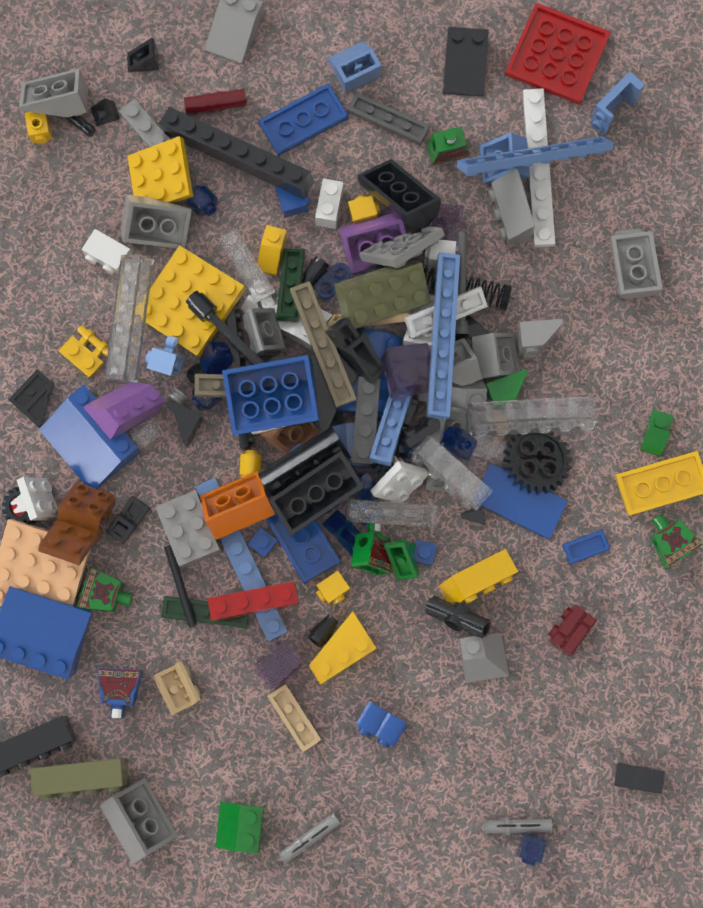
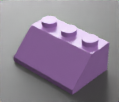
M391 213L339 227L351 274L363 271L374 265L369 262H363L359 255L361 252L375 243L394 241V237L406 234L403 221L395 214Z
M131 381L84 406V409L111 440L155 416L164 404L165 399L153 385Z

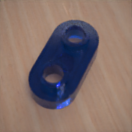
M344 263L334 264L316 283L318 296L322 299L332 298L336 294L334 284L350 279V268ZM342 270L344 274L338 275L337 271ZM323 285L330 286L328 290L322 289Z

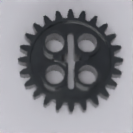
M537 425L532 430L527 426L524 431L519 429L517 435L513 434L510 437L511 441L508 440L505 444L508 448H505L503 453L507 456L502 461L508 464L503 469L510 470V474L507 477L515 478L513 485L518 482L521 483L520 490L526 486L528 487L529 494L533 489H535L537 495L541 493L542 489L547 494L550 488L553 491L558 488L557 485L561 486L564 483L563 479L569 476L567 472L572 467L567 464L572 461V458L566 457V455L571 451L564 450L563 447L567 443L559 442L560 435L556 438L553 437L554 430L548 434L546 433V427L539 431ZM522 446L528 447L530 453H526ZM543 446L548 447L551 453H546L543 450ZM523 466H527L531 470V474L526 473ZM544 467L550 468L552 474H548Z

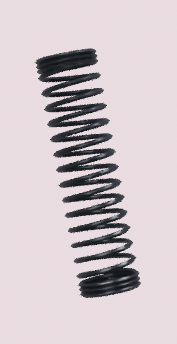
M425 266L423 270L425 274V280L427 278V266ZM431 268L426 282L428 286L431 277L430 294H432L436 283V276L433 282L434 268ZM472 276L469 280L466 291H468L470 283L471 289L476 288L477 283L478 287H480V278L476 280L475 286L473 288L474 277ZM485 279L481 288L483 289L485 284L484 297L486 300L491 287L489 308L492 305L498 287L495 309L498 308L502 295L500 310L506 311L512 285L504 284L500 292V283L498 282L493 292V281L490 282L487 289V280Z

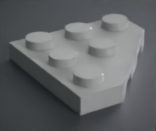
M429 226L421 230L422 233L419 232L412 235L407 233L394 237V241L375 243L359 255L363 262L400 268L410 258L421 255L422 250L436 245L438 240L445 236L442 228Z

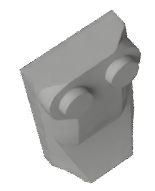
M640 228L615 231L610 240L619 297L634 299L650 297L661 293L663 287L653 232H645Z

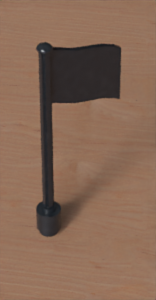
M197 290L187 298L188 308L202 322L206 320L211 322L254 365L264 363L217 316V306L204 293H200ZM336 347L350 384L353 386L358 373ZM313 353L311 358L315 375L319 421H313L312 423L321 432H324L330 428L338 408L335 407L316 356Z

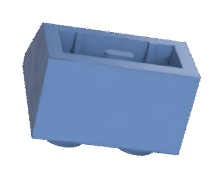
M363 41L327 58L345 94L381 77V64L373 49Z

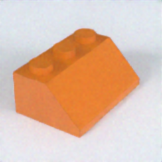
M259 470L200 496L205 522L215 540L275 515V510L269 501L271 499L269 493L258 476L257 472Z

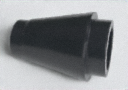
M315 256L314 259L310 260L302 282L310 281L311 286H313L328 271L329 264Z
M328 614L309 631L308 639L321 648L324 644H327L338 621Z

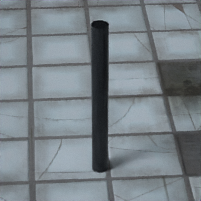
M171 545L165 546L164 550L188 627H195L197 623L179 565Z

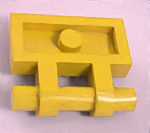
M81 325L77 332L82 335V338L78 341L74 336H71L60 348L59 352L91 379L104 365V362L99 357L104 354L109 358L112 356L113 351L105 341H100L91 329H86ZM88 342L96 347L93 352L85 347Z

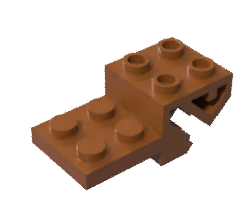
M76 482L59 505L57 520L39 544L38 551L80 566L93 545L96 546L104 532L102 526H100L101 520H109L115 505L116 495Z

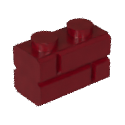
M574 605L572 608L568 606L561 615L563 618L559 626L555 624L548 633L551 636L548 641L569 657L573 655L597 621L577 605Z

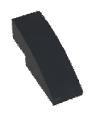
M348 318L340 319L325 331L342 355L369 383H373L387 371L364 335L358 334Z

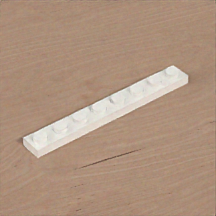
M544 89L523 90L525 134L528 148L546 146L548 141ZM534 163L533 166L529 167L531 214L535 224L533 243L534 247L555 246L550 167L549 163Z

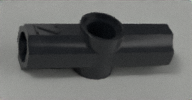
M436 596L430 597L426 603L425 612L427 615L443 621L449 628L457 632L464 630L483 638L490 631L491 621L473 613L462 603L456 602L452 604Z

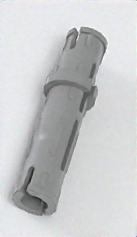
M331 813L330 816L315 825L304 835L294 838L295 841L278 852L285 864H288L300 853H306L307 848L323 838L338 825H341L340 821L334 813Z
M504 817V820L484 819V834L504 833L505 836H509L510 833H552V819L509 820V817ZM537 825L539 826V827H521V826H537ZM497 826H515V827H497Z

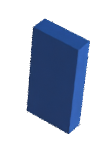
M603 529L562 544L570 565L611 550Z

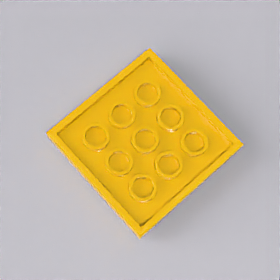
M179 245L133 315L163 335L179 338L177 344L200 358L218 329L207 320L202 322L188 308L187 298L197 290L200 293H204L217 306V316L224 322L247 288Z

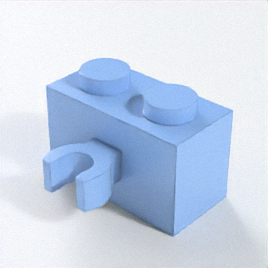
M167 336L165 349L152 347V350H149L145 362L148 363L146 368L170 376L180 375L185 355L174 352L179 338Z

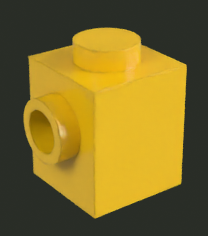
M25 113L28 136L32 143L44 144L47 140L53 139L47 114Z
M361 195L356 197L355 200L348 201V210L352 224L376 218L377 214H380L378 202L373 201L372 195Z
M336 571L316 585L319 589L316 591L317 596L322 603L327 601L329 605L331 603L337 605L345 599L344 594L350 591V587L339 571Z

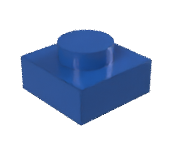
M260 528L248 543V546L266 558L278 540Z
M416 539V548L413 554L415 562L432 566L437 544Z

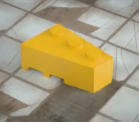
M504 549L452 575L440 584L439 588L446 601L452 604L456 602H466L468 604L478 598L477 595L481 592L485 595L495 590L496 584L501 583L503 586L513 580L512 576L518 570L507 550Z
M353 611L309 665L321 685L377 650Z

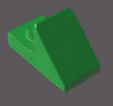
M652 410L640 447L641 451L661 456L670 436L669 429L673 420L672 415Z
M406 540L385 543L384 547L397 579L418 578L420 572L413 556L416 544Z

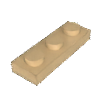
M286 684L267 696L302 752H305L322 740Z

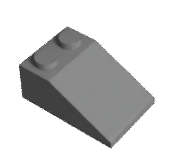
M220 0L205 51L242 64L265 13L263 1Z
M80 68L23 82L19 102L20 110L62 117L79 116L87 113L88 86Z
M126 195L120 236L123 242L170 248H178L180 245L185 248L192 209L148 197Z

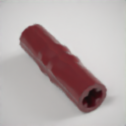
M244 89L184 97L186 115L247 106Z

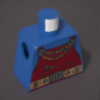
M98 668L101 704H112L110 718H124L125 705L135 706L143 670Z

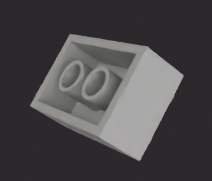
M196 490L156 506L180 568L184 569L222 553L218 541L215 540L205 522L200 496Z

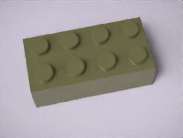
M414 259L407 260L406 264L400 268L388 266L334 284L342 318H348L355 329L431 303L422 262Z
M128 758L30 768L32 796L39 795V800L58 797V793H61L62 797L80 795V791L83 790L84 795L101 793L102 788H106L107 792L124 790V786L130 784Z

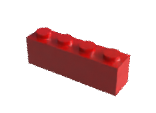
M294 581L207 598L211 620L214 622L300 605L297 586Z

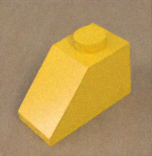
M266 225L260 245L257 271L277 276L288 239L287 230Z

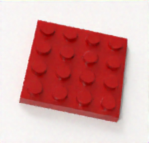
M535 3L507 66L505 76L535 88L544 89L548 93L580 105L611 31Z

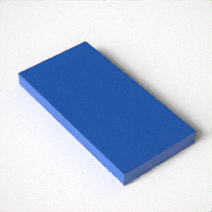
M328 83L260 119L258 124L277 156H280L349 119V116Z
M490 463L472 503L549 540L568 501L551 492L545 494L543 489L539 495L536 494L535 489L529 494L528 487L526 486L520 490L521 483L518 482L513 485L515 478L507 477L510 472Z
M276 511L275 515L266 519L304 584L341 563L317 521L294 536H290Z

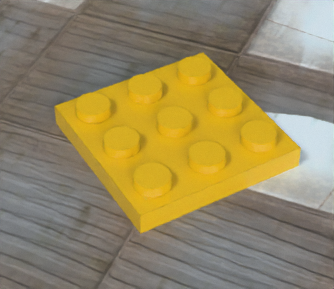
M182 137L173 138L127 156L134 196L148 197L172 204L193 197L185 144Z

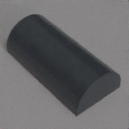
M392 159L358 175L359 184L411 229L419 230L425 228L439 213L441 199Z
M330 427L257 473L265 488L274 497L340 451L346 454L348 458H351L333 427Z

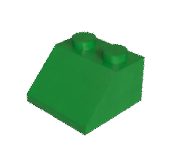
M220 802L215 847L236 852L258 854L260 852L264 806Z

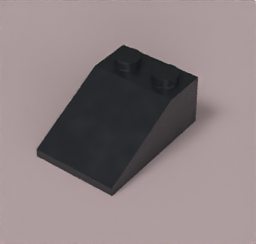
M448 27L443 94L483 97L489 29Z

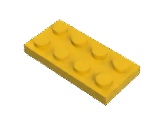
M698 451L615 475L628 517L703 495V465Z

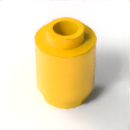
M245 450V454H240L239 475L245 477L261 470L262 455H258V451Z

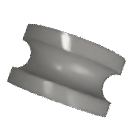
M175 387L173 388V393L168 394L171 400L183 406L184 401L189 400L184 393Z

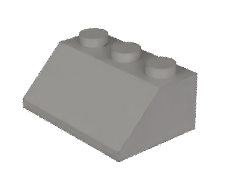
M517 168L493 181L490 190H488L489 200L491 203L494 202L496 208L493 210L496 222L500 221L501 228L499 233L501 240H505L507 246L530 241L535 229Z
M145 778L113 795L99 805L132 864L178 837Z

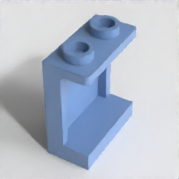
M629 71L596 105L590 121L593 128L606 135L614 118V115L611 113L612 110L623 99L633 107L639 101L645 84Z

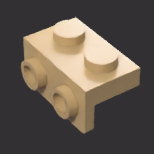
M182 661L153 676L172 716L200 701L199 689L196 685H193L190 679V671L186 665H183Z

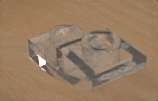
M470 431L464 450L480 458L487 457L504 466L508 464L502 461L507 456L503 453V450L508 448L505 445L506 441L479 431Z

